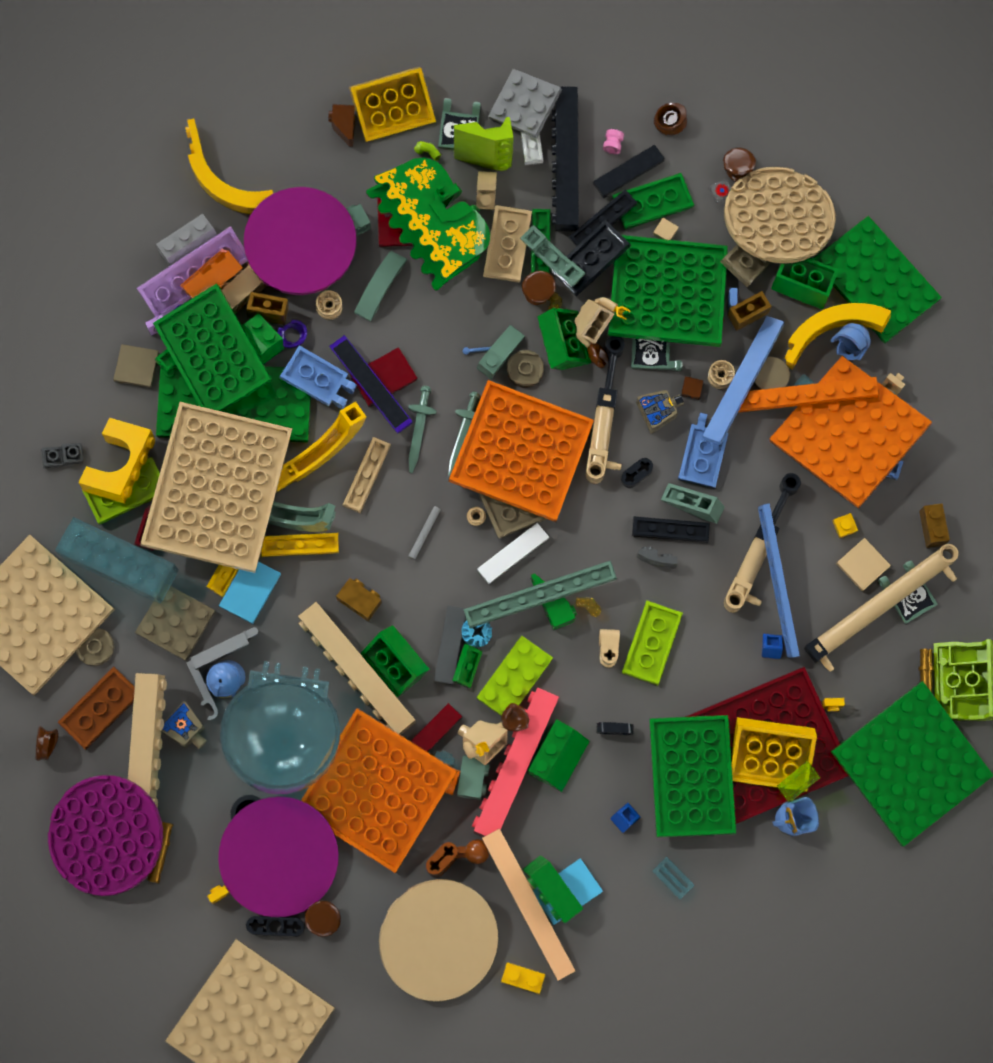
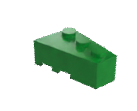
M540 855L522 869L528 877V883L540 893L539 898L541 901L551 907L550 913L556 921L560 919L565 924L583 910L581 904L546 858Z

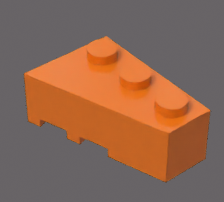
M221 249L186 279L180 287L192 299L216 283L221 288L224 285L223 283L234 277L243 267L228 250Z

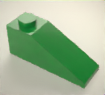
M535 573L531 574L530 579L533 586L545 582ZM564 597L542 604L553 631L575 622L577 612L573 604L570 605Z

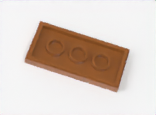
M113 667L58 723L86 750L134 703L135 687Z

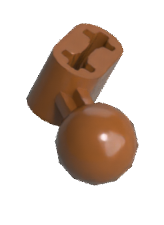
M480 839L470 841L467 846L458 847L453 843L447 842L428 859L426 869L432 877L437 878L442 876L458 858H467L473 864H482L488 859L490 853L483 840ZM447 849H448L449 851L452 850L453 855H452V856L447 855L445 851H446ZM432 864L438 865L440 869L438 871L436 869L433 870Z

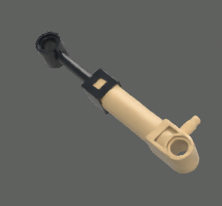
M610 336L605 346V352L609 357L605 388H599L585 473L586 479L593 484L600 483L603 480L606 469L621 470L622 466L616 462L607 461L618 390L612 389L617 358L623 354L625 347L622 337ZM616 344L619 346V349L613 350L610 345ZM592 469H598L600 471V475H592L590 471Z
M794 473L786 474L780 482L779 487L782 494L772 513L776 536L780 528L775 526L782 509L788 497L796 494L801 485V479ZM787 481L793 482L794 485H795V487H794V488H789V487H787L786 482H787ZM761 524L724 599V607L729 612H738L745 601L760 606L762 603L757 597L749 594L767 555ZM732 597L737 598L739 604L732 605L729 599Z

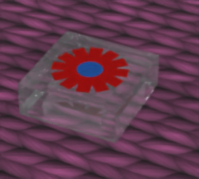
M727 179L709 187L716 204L725 201L731 190Z

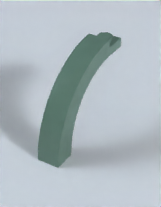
M274 501L268 524L299 531L330 530L335 518V505L327 503L316 508H305Z

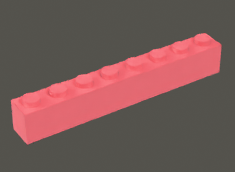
M538 687L536 692H531L527 701L530 702L528 710L525 709L529 718L528 728L513 732L512 737L515 739L512 745H507L504 755L507 757L504 763H499L496 773L499 775L496 781H491L488 791L491 793L488 799H483L480 809L483 811L480 817H475L472 827L475 828V834L485 837L497 829L501 830L557 704L558 696Z

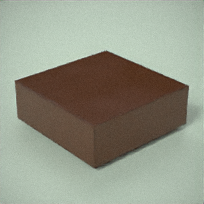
M685 376L681 396L699 400L704 380Z

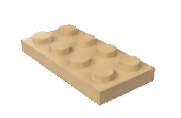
M495 205L483 277L520 283L526 245L520 238L530 228L532 211Z

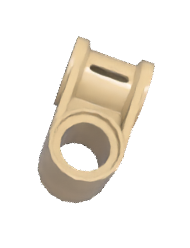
M600 629V663L604 667H613L617 662L620 630ZM607 654H610L612 657L610 661L606 657Z

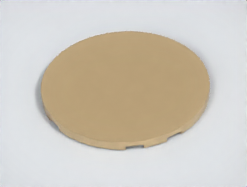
M767 167L750 172L732 186L724 206V220L733 240L747 253L768 262L795 263L816 255L828 243L835 226V209L826 190H823L817 184L818 182L810 176L794 172V169Z
M443 879L422 882L409 888L407 892L395 900L387 911L388 913L381 926L379 936L380 956L386 972L396 985L406 993L428 1001L453 999L474 988L489 971L498 946L497 924L487 902L470 887L456 881Z

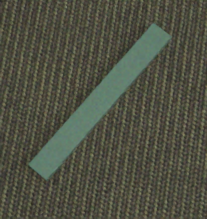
M610 560L463 610L469 628H473L615 581L617 577Z

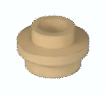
M473 507L468 511L467 520L471 525L480 526L485 522L486 513L482 508ZM478 514L480 518L478 520L473 519V515Z

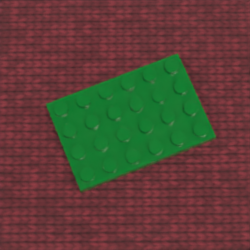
M869 216L813 258V260L839 269L833 286L848 303L872 304L891 310V318L883 332L872 329L884 344L942 298Z
M217 283L153 323L200 407L222 412L272 381L267 369Z
M728 715L650 718L656 838L736 834Z

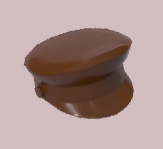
M666 103L661 106L654 116L656 129L666 135H676L682 132L687 125L686 108L680 103Z
M741 147L733 148L724 155V170H726L730 179L737 182L753 171L756 159L747 149Z
M545 271L530 273L522 283V292L526 300L533 305H540L549 301L556 289V282L553 276Z
M42 726L38 727L35 759L37 761L49 759L58 741L59 733L57 729L48 731Z
M317 901L306 910L305 922L310 932L317 936L326 937L338 930L341 916L333 903Z

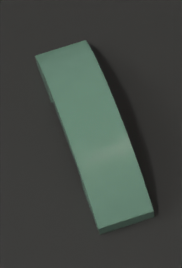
M534 225L520 238L541 261L571 287L585 275L582 269L560 252Z
M393 251L388 253L366 287L355 309V314L370 322L372 321L383 297L407 262L406 258Z

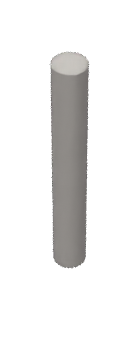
M433 507L408 556L409 558L416 559L441 510L440 508Z

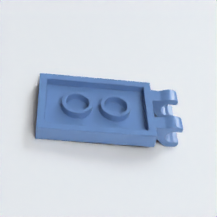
M300 345L280 375V379L328 407L332 402L340 409H344L348 400L337 395L339 389L342 387L348 393L353 394L357 386L354 382L346 379L348 373Z
M700 413L697 425L691 424L678 480L715 488L728 433L721 445L704 440L703 434L706 430L705 423L708 414Z

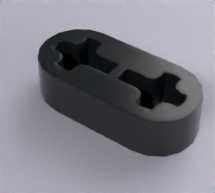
M641 458L626 469L621 477L623 486L632 488L649 476L653 470L652 461L648 458ZM641 464L649 465L647 468L648 471L644 469L641 472H639L638 470H640ZM635 473L636 476H634L633 482H627L626 475L632 476Z
M597 723L596 733L604 735H634V724Z

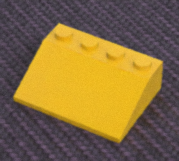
M420 67L349 87L366 142L436 122L422 68Z
M737 717L731 757L733 781L807 792L817 739L815 728Z

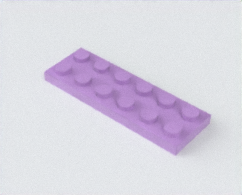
M228 227L136 288L155 317L159 315L165 316L178 305L191 299L180 285L221 249L228 250L240 265L247 262L244 246L231 227Z

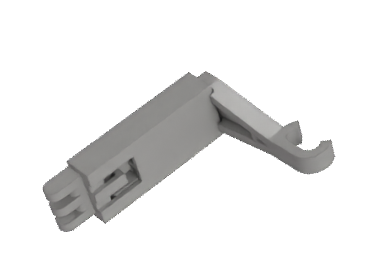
M253 627L190 657L191 660L186 662L204 699L200 705L204 706L206 703H210L214 710V714L209 716L207 720L215 719L218 715V709L198 669L250 645L248 639L258 635L257 628Z

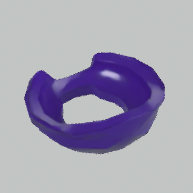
M295 319L283 327H279L277 333L283 338V346L286 348L301 346L308 332L306 326L301 321ZM289 328L297 330L300 334L299 340L288 342L285 338V331Z

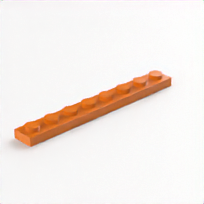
M877 377L749 391L738 413L879 397Z

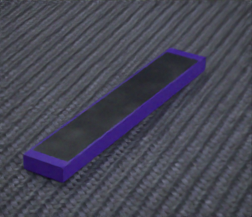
M345 335L329 346L397 434L413 423Z

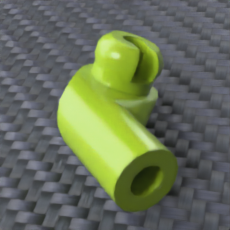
M420 141L414 147V151L417 154H422L423 151L428 152L435 161L442 156L431 143Z

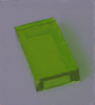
M807 761L778 784L777 787L787 801L791 802L816 782L820 776L810 762Z

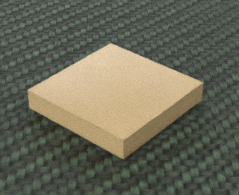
M865 538L836 563L862 592L891 566Z

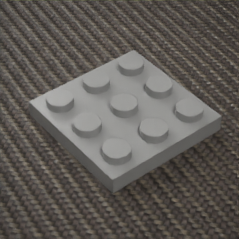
M513 69L488 117L503 124L506 117H510L513 129L537 138L562 89L559 86Z

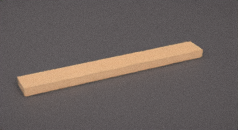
M497 829L483 837L484 844L556 979L559 981L575 972L501 830Z

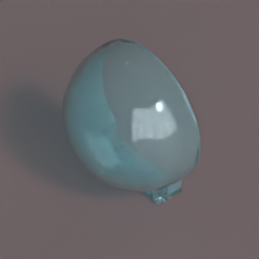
M264 661L262 672L250 670L248 685L233 697L225 709L220 729V743L224 758L232 772L243 783L255 790L269 794H289L302 791L315 784L326 774L334 762L339 748L340 724L337 712L328 698L329 682L319 680L320 669L316 668L314 671V679H307L308 667H303L301 678L280 675L281 663H276L274 674L267 673L269 670L268 661Z

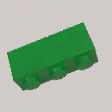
M811 258L795 263H781L771 290L823 310L839 269Z
M552 308L537 316L551 369L565 370L591 363L587 347L577 338L575 318L579 313L576 310Z
M393 625L379 632L360 653L397 698L417 683L430 670Z
M556 719L527 774L562 792L590 741L574 728Z

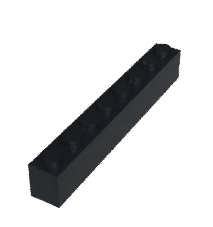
M559 86L562 91L555 103V110H552V121H555V127H552V138H555V144H552V155L555 156V161H552V173H555V179H552V190H555V196H552V207L556 208V213H552V225H556V231H576L579 226L578 87Z

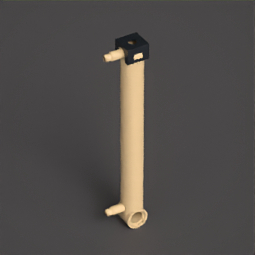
M952 544L943 545L939 550L865 604L804 647L805 651L815 664L821 661L829 672L834 670L832 663L827 658V655L941 571L952 582L957 580L954 572L949 567L958 558L957 548ZM948 551L951 553L952 558L946 559L943 556V552Z

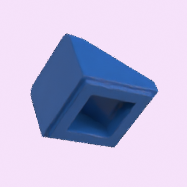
M763 634L762 657L780 659L783 651L782 635Z
M627 803L610 819L624 833L641 817Z

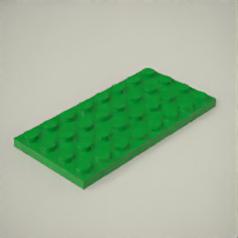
M265 366L272 381L222 411L292 428L289 442H308L311 396L280 379V375L285 367ZM160 367L156 437L170 438L180 402L199 406L178 367L168 374Z

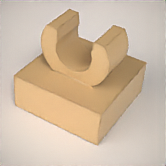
M890 373L882 383L888 390L895 392L896 396L906 384L902 382L904 377L900 373L896 376Z

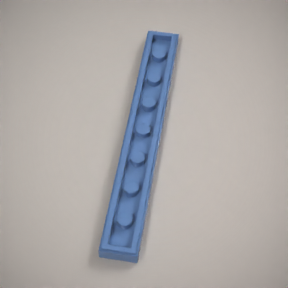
M766 316L703 434L704 440L721 445L783 329L784 321Z
M770 504L758 506V512L786 654L788 658L798 657L800 655Z

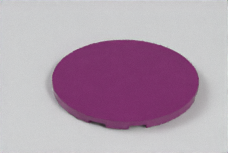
M309 187L287 188L265 198L250 215L244 231V249L251 269L263 283L286 294L307 295L329 288L330 285L337 280L339 281L344 276L356 252L355 226L347 209L330 194Z
M100 775L84 779L64 793V796L56 804L52 812L48 832V846L52 861L61 876L82 892L110 896L129 891L146 879L158 861L163 843V826L160 813L149 794L131 780L112 775Z
M268 797L247 805L229 822L219 846V870L227 890L243 907L263 916H292L307 910L313 903L319 901L330 888L338 866L337 841L330 824L314 807L295 798Z

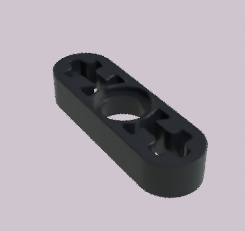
M253 916L246 922L248 932L253 935L298 937L303 934L305 929L304 923L298 918ZM254 920H257L259 924H264V920H268L266 923L267 932H263L264 928L261 927L254 931L250 924H253ZM279 921L281 929L278 932H272L270 930L271 922ZM284 921H288L287 925L290 926L297 922L301 929H298L297 933H293L292 929H286L287 933H283L285 929Z

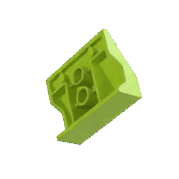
M510 117L505 118L501 127L483 129L477 122L454 125V159L492 170L504 171L511 168L514 137Z
M986 639L982 642L933 643L935 698L953 721L993 720V640Z

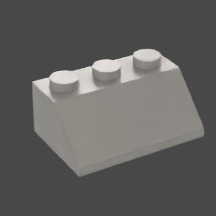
M201 214L158 242L156 246L163 259L170 266L215 237L217 233L206 217Z

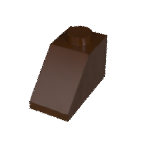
M333 104L332 111H329L328 122H332V129L349 147H353L355 105Z

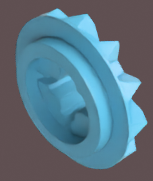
M466 620L461 631L464 641L473 647L486 645L492 637V627L489 622L476 626V629L481 626L483 627L480 631L481 636L476 635L472 637L475 630L469 628Z

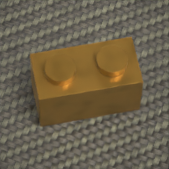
M761 291L731 307L727 316L736 331L768 315L772 306Z
M251 292L247 305L248 318H253L260 314L268 322L285 325L289 308L288 299Z
M943 503L923 506L919 513L926 548L947 544L950 538Z
M349 578L337 594V601L369 622L382 604L380 595L372 589L370 591L365 589V585L360 580Z

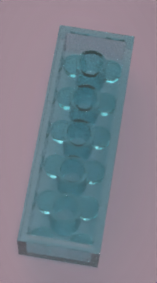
M75 517L72 518L55 549L60 557L160 604L179 571L175 564Z

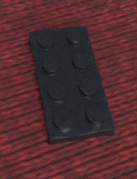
M605 220L566 256L585 272V275L573 287L552 270L551 272L577 297L631 245Z

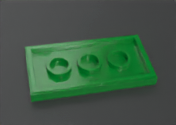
M682 173L626 190L635 199L637 205L621 218L624 230L694 208L693 200ZM620 193L612 195V199L617 197Z

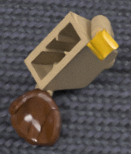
M605 297L595 299V301L588 299L581 306L580 312L575 318L578 340L587 347L590 360L602 369L609 358L605 350L596 343L614 316V312L624 320L627 318L623 317V312L628 311L631 313L626 307H618V304Z
M510 703L502 713V722L498 724L477 721L471 728L462 725L459 728L458 735L463 737V750L469 759L475 758L486 765L507 745V731H522L528 728L529 718L525 709L520 705Z

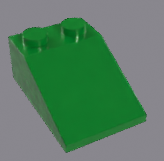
M257 314L242 325L263 364L284 350L283 338L260 314Z

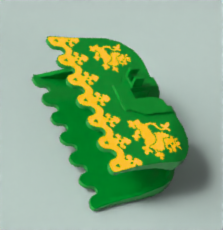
M425 157L414 158L391 170L375 175L374 181L377 185L366 190V194L370 198L378 197L381 199V203L378 205L380 213L392 214V218L389 220V227L392 229L401 228L403 230L399 237L402 244H413L414 247L410 251L411 258L415 260L421 258L424 260L421 272L425 275L434 274L435 279L432 281L431 286L435 291L473 265L490 243L489 227L478 213L480 210L474 204L469 206L466 202L461 201L446 209L461 195L462 190L456 183L453 184L447 171L435 160Z

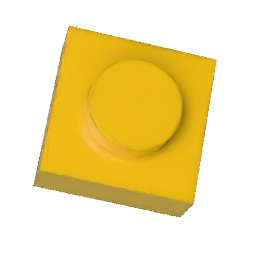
M851 513L835 518L832 521L839 538L858 531Z
M824 698L822 706L824 709H828V712H838L839 709L845 706L844 698Z
M218 885L210 890L211 894L207 897L214 904L230 895L225 885L223 887Z

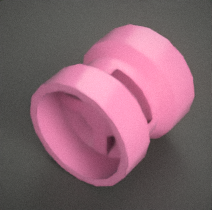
M609 129L606 132L605 137L607 140L604 142L603 150L611 154H619L622 147L620 143L623 141L624 133L619 130Z

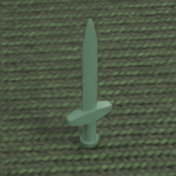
M429 386L421 387L420 391L422 393L419 405L408 406L409 410L417 413L409 454L410 473L414 471L418 461L426 415L436 414L435 409L427 406L428 396L431 393Z
M473 391L470 393L469 397L471 398L467 410L458 409L455 411L463 420L449 462V477L475 414L474 410L477 401L480 400L478 392Z

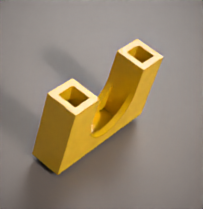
M109 418L102 432L106 443L128 449L130 451V458L123 468L114 472H104L86 466L78 483L84 492L125 504L127 498L132 494V487L135 481L139 479L142 465H145L147 462L150 448L154 447L155 437L151 429Z

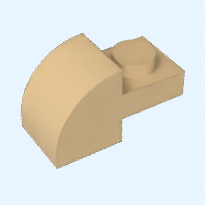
M478 171L476 206L479 209L495 210L497 172Z

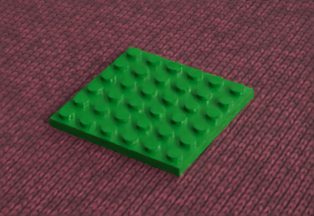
M622 235L630 243L631 247L614 261L611 301L618 304V307H626L631 313L624 311L623 317L627 318L624 320L614 312V316L609 322L608 336L721 347L726 267L720 261L727 255L728 246Z
M923 681L910 689L831 751L901 847L907 845L993 777L992 772Z

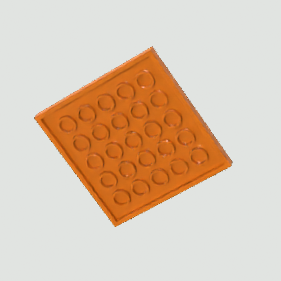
M841 356L819 383L869 378L871 376ZM877 382L879 397L798 406L769 439L771 443L858 509L932 424L931 420L879 382Z
M488 380L448 482L556 522L594 420Z
M357 708L301 801L314 807L325 817L334 835L396 873L458 771Z

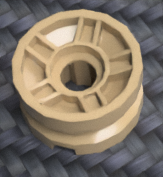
M331 290L320 293L316 299L318 314L326 320L337 318L343 310L340 295ZM329 302H331V304L333 305L330 308L326 307L329 304Z
M726 360L715 361L708 372L710 385L716 389L728 388L735 376L734 366ZM723 372L724 377H719L718 374Z

